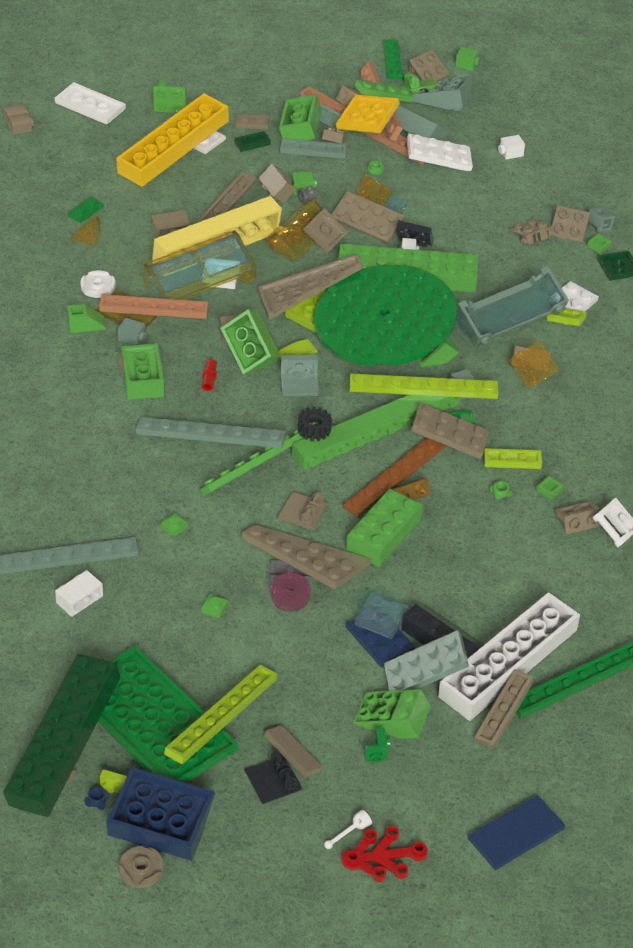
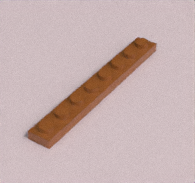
M426 438L345 502L343 508L359 518L374 506L389 489L400 485L446 448L447 445Z

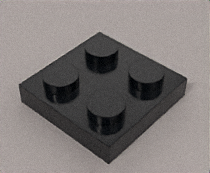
M398 220L397 231L401 241L403 238L416 239V243L422 247L433 245L432 228Z

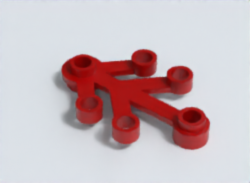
M389 826L386 829L385 837L373 852L364 853L370 844H374L377 841V832L374 829H367L364 832V839L355 849L346 850L342 854L341 862L349 870H362L372 876L376 882H383L386 879V869L394 873L398 879H405L408 876V866L403 863L396 864L389 859L411 857L415 861H423L427 857L428 849L424 843L415 842L411 847L387 850L391 843L399 838V829L395 826ZM367 862H375L380 866L374 868ZM398 870H404L405 872L400 873ZM376 873H382L383 875L378 876Z

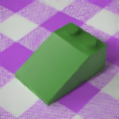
M158 343L121 346L127 400L164 397V378Z

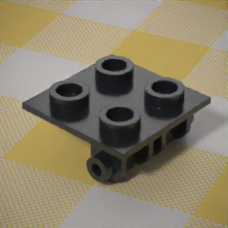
M278 751L271 754L270 761L245 770L262 804L302 790L286 758Z

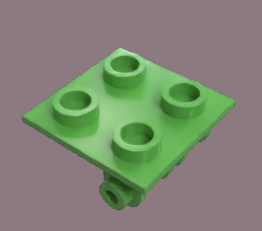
M410 72L405 74V84H402L411 93H417L420 89L424 88L426 90L434 89L435 86L439 85L433 78L419 80Z
M160 80L157 85H153L154 112L178 113L186 107V87L167 86L164 80Z

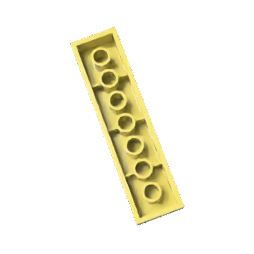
M269 196L155 238L152 265L162 277L202 263L206 258H215L278 233L282 208Z

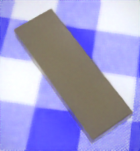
M282 725L266 730L264 735L266 739L304 778L321 771L322 766Z

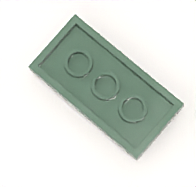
M457 630L385 662L384 667L389 691L422 688L469 667L462 635Z

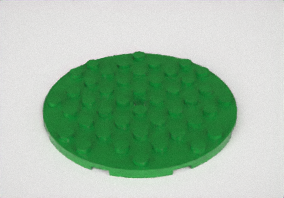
M382 265L362 268L330 286L318 300L314 312L317 336L327 350H332L336 353L337 357L345 361L376 367L377 364L401 365L427 356L430 350L435 347L439 348L449 338L457 322V303L451 289L437 276L423 269L406 265Z

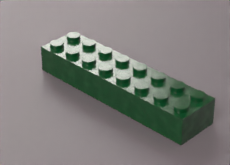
M82 654L76 655L3 791L8 806L49 817L121 678L115 662Z

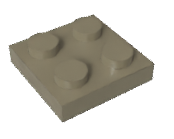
M325 208L303 229L326 253L348 233Z

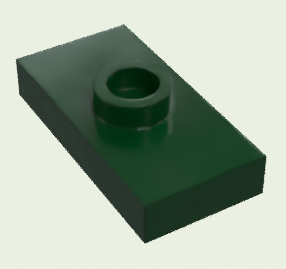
M263 131L235 138V144L240 152L271 145V140L266 132Z

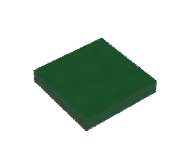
M629 251L597 256V261L609 281L633 277V257Z

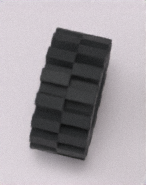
M312 406L311 410L307 407L306 411L303 409L299 413L297 431L301 437L305 435L304 439L308 440V438H311L310 441L314 442V439L320 441L321 438L324 440L326 436L330 435L332 417L330 413L327 414L326 409L322 411L321 407L316 409V406ZM316 422L321 425L314 426L309 423Z

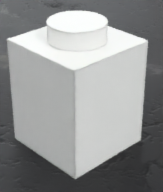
M519 135L501 138L498 150L505 159L524 156L525 143Z

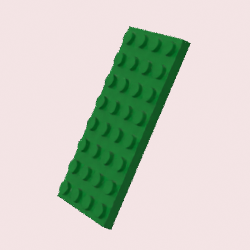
M134 646L110 660L116 663L121 678L98 723L147 772L187 783L239 750V744L224 729H221L183 764L164 754L165 747L199 719L205 711L138 647Z

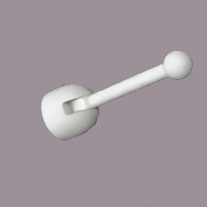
M360 810L354 815L353 824L332 840L325 841V848L331 849L335 842L355 828L363 830L372 825L371 818L364 810Z

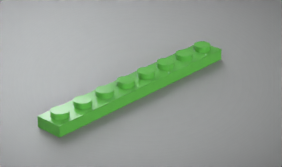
M316 422L309 423L314 426L321 425ZM297 430L293 432L295 436L292 438L287 435L282 449L266 447L264 449L265 453L260 454L257 452L250 456L251 461L245 463L243 460L234 465L235 470L230 471V469H227L220 473L221 478L215 480L213 477L204 482L205 487L200 489L201 493L205 496L290 448L292 443L304 439L305 435L301 437Z

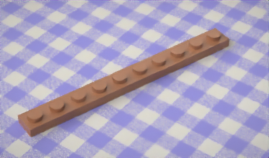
M307 87L298 95V97H301L302 94L306 96L317 94L319 103L340 114H343L347 106L311 87ZM385 128L381 133L362 132L409 157L407 138L399 135L396 141L390 140ZM414 160L422 165L426 163L423 161Z

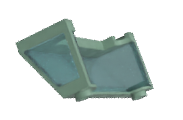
M549 266L540 269V275H532L528 281L478 302L472 303L470 301L467 303L466 300L457 304L456 326L474 346L479 344L485 345L493 338L552 313L564 311L569 299Z

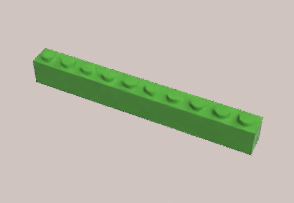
M407 395L331 427L330 435L326 436L324 440L322 438L320 441L314 439L313 442L310 441L311 438H308V440L302 439L292 443V457L303 470L309 467L313 468L323 461H330L337 455L346 454L356 447H362L370 441H377L382 436L393 434L403 427L411 426L419 403L443 411L456 407L460 402V397Z

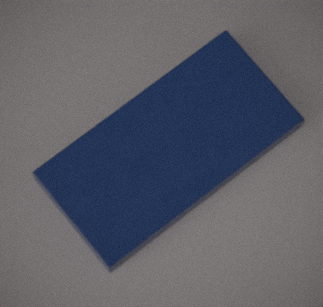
M536 795L469 834L468 840L492 868L497 870L563 831L565 824Z

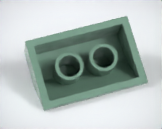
M398 106L395 110L403 127L402 131L407 132V136L408 134H418L423 137L441 140L449 133L439 125L401 106Z

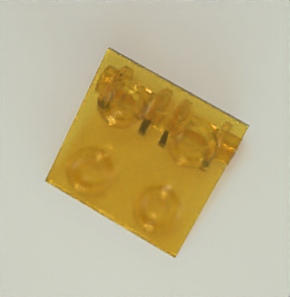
M364 174L356 195L387 208L393 191Z
M538 341L522 352L515 353L514 357L509 359L528 389L533 388L560 371L541 341Z

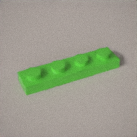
M357 80L355 83L356 88L364 95L399 98V101L410 103L414 99L410 90L403 86L384 85L380 82L373 83L368 80Z

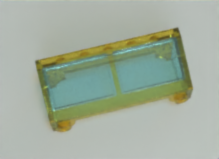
M236 230L144 263V290L151 298L183 300L238 278L243 283H250L256 279V265Z

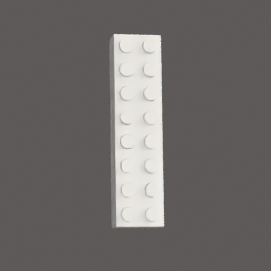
M548 592L469 657V667L441 680L438 697L467 720L471 721L498 698L514 669L526 674L575 633L578 628L580 614Z

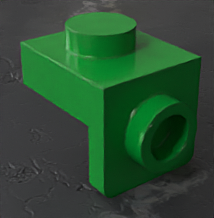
M376 728V745L366 746L365 761L378 763L387 759V750L390 749V736H386L385 728Z

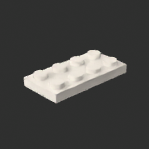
M74 82L55 97L56 104L106 125L126 109L125 103Z
M408 134L407 147L409 159L464 171L472 170L470 147L454 144L449 141L436 140L435 138H427L418 134Z

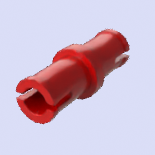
M213 359L206 361V367L202 374V389L208 392L213 390L214 381L217 378V362Z

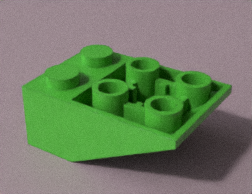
M421 689L365 692L353 724L375 731L376 728H385V732L388 735L402 739H415L420 736L431 706Z

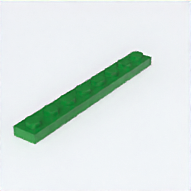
M633 642L530 689L516 711L517 716L522 719L633 666Z

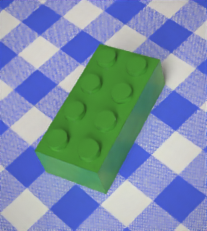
M389 489L347 535L346 550L353 554L372 559V564L380 567L420 522L423 505Z

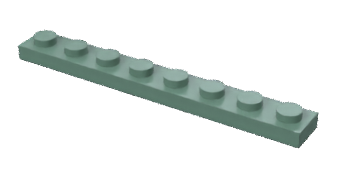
M141 417L136 427V434L281 449L287 437L286 431L277 429L271 430Z
M130 537L0 555V574L138 556L136 538Z

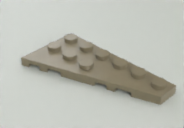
M255 524L244 530L241 537L243 540L285 561L292 567L334 590L365 570L372 560Z

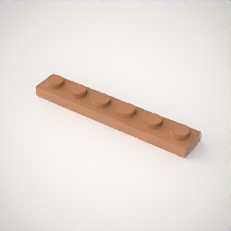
M102 294L99 311L207 319L208 302Z

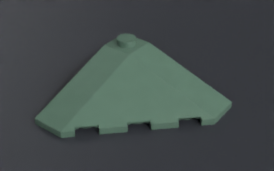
M475 73L459 74L450 80L446 78L436 81L439 85L435 86L434 89L426 90L424 88L420 89L417 93H411L414 97L412 102L460 111L467 104Z

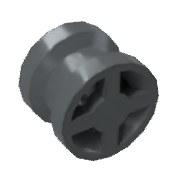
M308 186L307 189H298V198L303 205H306L308 202L317 201V194L313 186Z

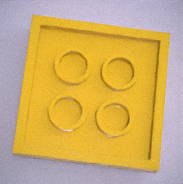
M355 95L337 121L336 127L342 130L381 133L399 106V98Z

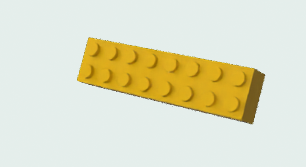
M203 93L116 158L117 173L143 187L229 122L228 106Z

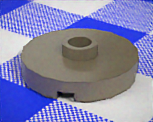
M135 846L128 849L120 858L119 874L122 880L129 886L135 888L153 886L161 879L164 873V860L161 854L154 848ZM145 867V869L139 870L138 868Z

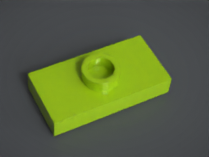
M566 308L560 313L555 312L548 315L547 321L580 326L587 315L585 311Z

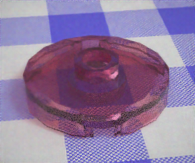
M288 572L281 574L271 585V599L280 610L295 612L301 608L303 609L310 600L311 588L309 582L297 573ZM293 589L294 593H288L287 590Z

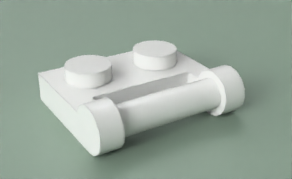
M614 498L592 517L595 522H599L614 540V545L617 548L633 535V517L617 498ZM604 515L610 520V522L615 526V528L620 532L622 536H620L616 532V530L605 519Z

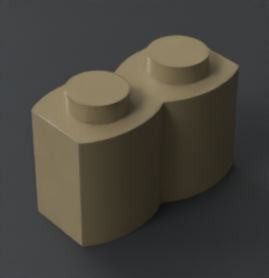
M22 103L3 107V116L12 135L32 132L34 122L33 118L29 117L27 107H24Z

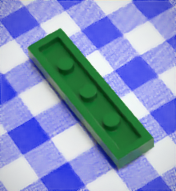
M383 40L387 80H403L398 40Z

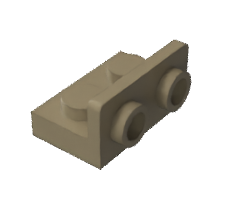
M591 501L555 509L556 517L564 522V532L566 534L601 526L598 521L595 522L592 518L600 511V508Z

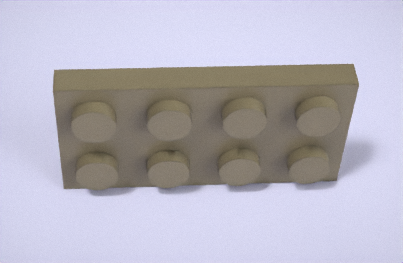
M349 191L345 193L331 214L339 223L386 244H389L397 233L398 220L405 221V215Z
M419 403L411 428L412 432L481 459L484 453L489 430L481 426L474 425L423 403Z

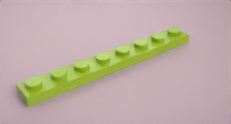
M350 374L349 392L498 399V381Z
M259 665L165 747L164 754L181 764L185 763L277 680L278 674Z

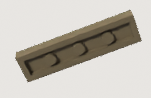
M514 669L475 735L476 742L495 749L534 682L532 676Z

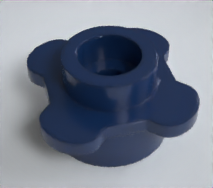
M92 788L89 790L85 805L103 810L106 807V800L110 798V794L102 788Z

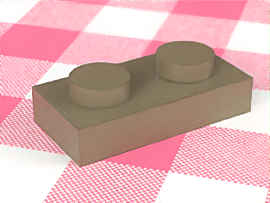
M237 114L236 128L268 129L269 115Z

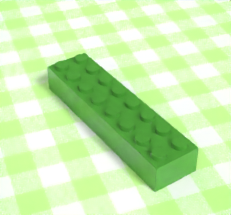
M340 243L339 259L358 254L363 268L382 265H406L423 269L437 276L451 290L476 291L478 255Z

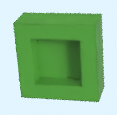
M597 234L588 241L587 247L602 254L611 247L612 241Z
M548 476L537 485L536 491L553 500L563 491L564 485Z
M176 513L160 523L161 528L173 537L188 528V522Z
M210 594L201 607V612L220 619L228 606V600Z

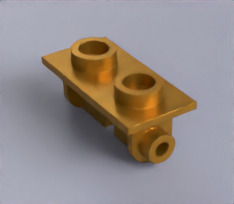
M428 477L392 489L412 500L430 495Z

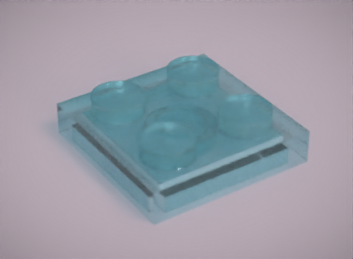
M371 592L355 618L354 625L392 639L402 623L403 615L408 611L409 606Z

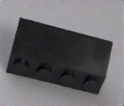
M415 604L403 615L401 630L422 645H426L458 630L462 635L467 659L484 646L479 640L428 606Z

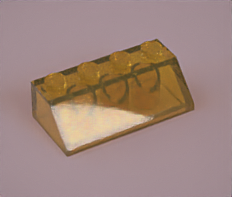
M315 198L302 204L265 238L273 252L296 262L316 243L303 230L323 210Z

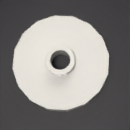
M96 270L89 272L86 276L84 275L81 278L80 285L85 295L101 298L102 294L110 295L114 292L116 282L113 275L110 276L106 271Z

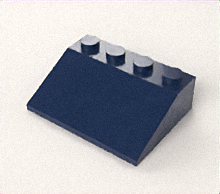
M131 767L106 821L108 836L147 848L151 847L157 851L192 861L200 843L215 792Z

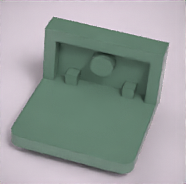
M281 355L280 373L283 396L319 395L318 355Z

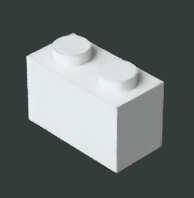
M86 570L55 590L56 603L72 617L103 596V584Z

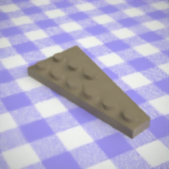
M358 254L258 286L269 320L361 270L363 267Z

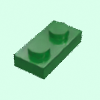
M89 197L70 210L68 217L82 223L104 208L103 203L93 197Z

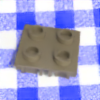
M433 50L409 60L411 64L409 72L417 73L421 80L433 78L436 81L449 75V72Z
M557 206L552 224L554 228H551L552 236L583 242L590 212Z
M531 219L528 223L516 224L508 230L522 235L521 244H526L527 246L538 242V240L542 241L550 238L553 234L551 228H554V226L547 224V222L538 221V219Z
M292 492L277 519L314 530L328 503L323 502V494L320 492L314 493L312 498Z

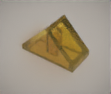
M97 216L77 228L69 240L95 246L101 236L100 218Z

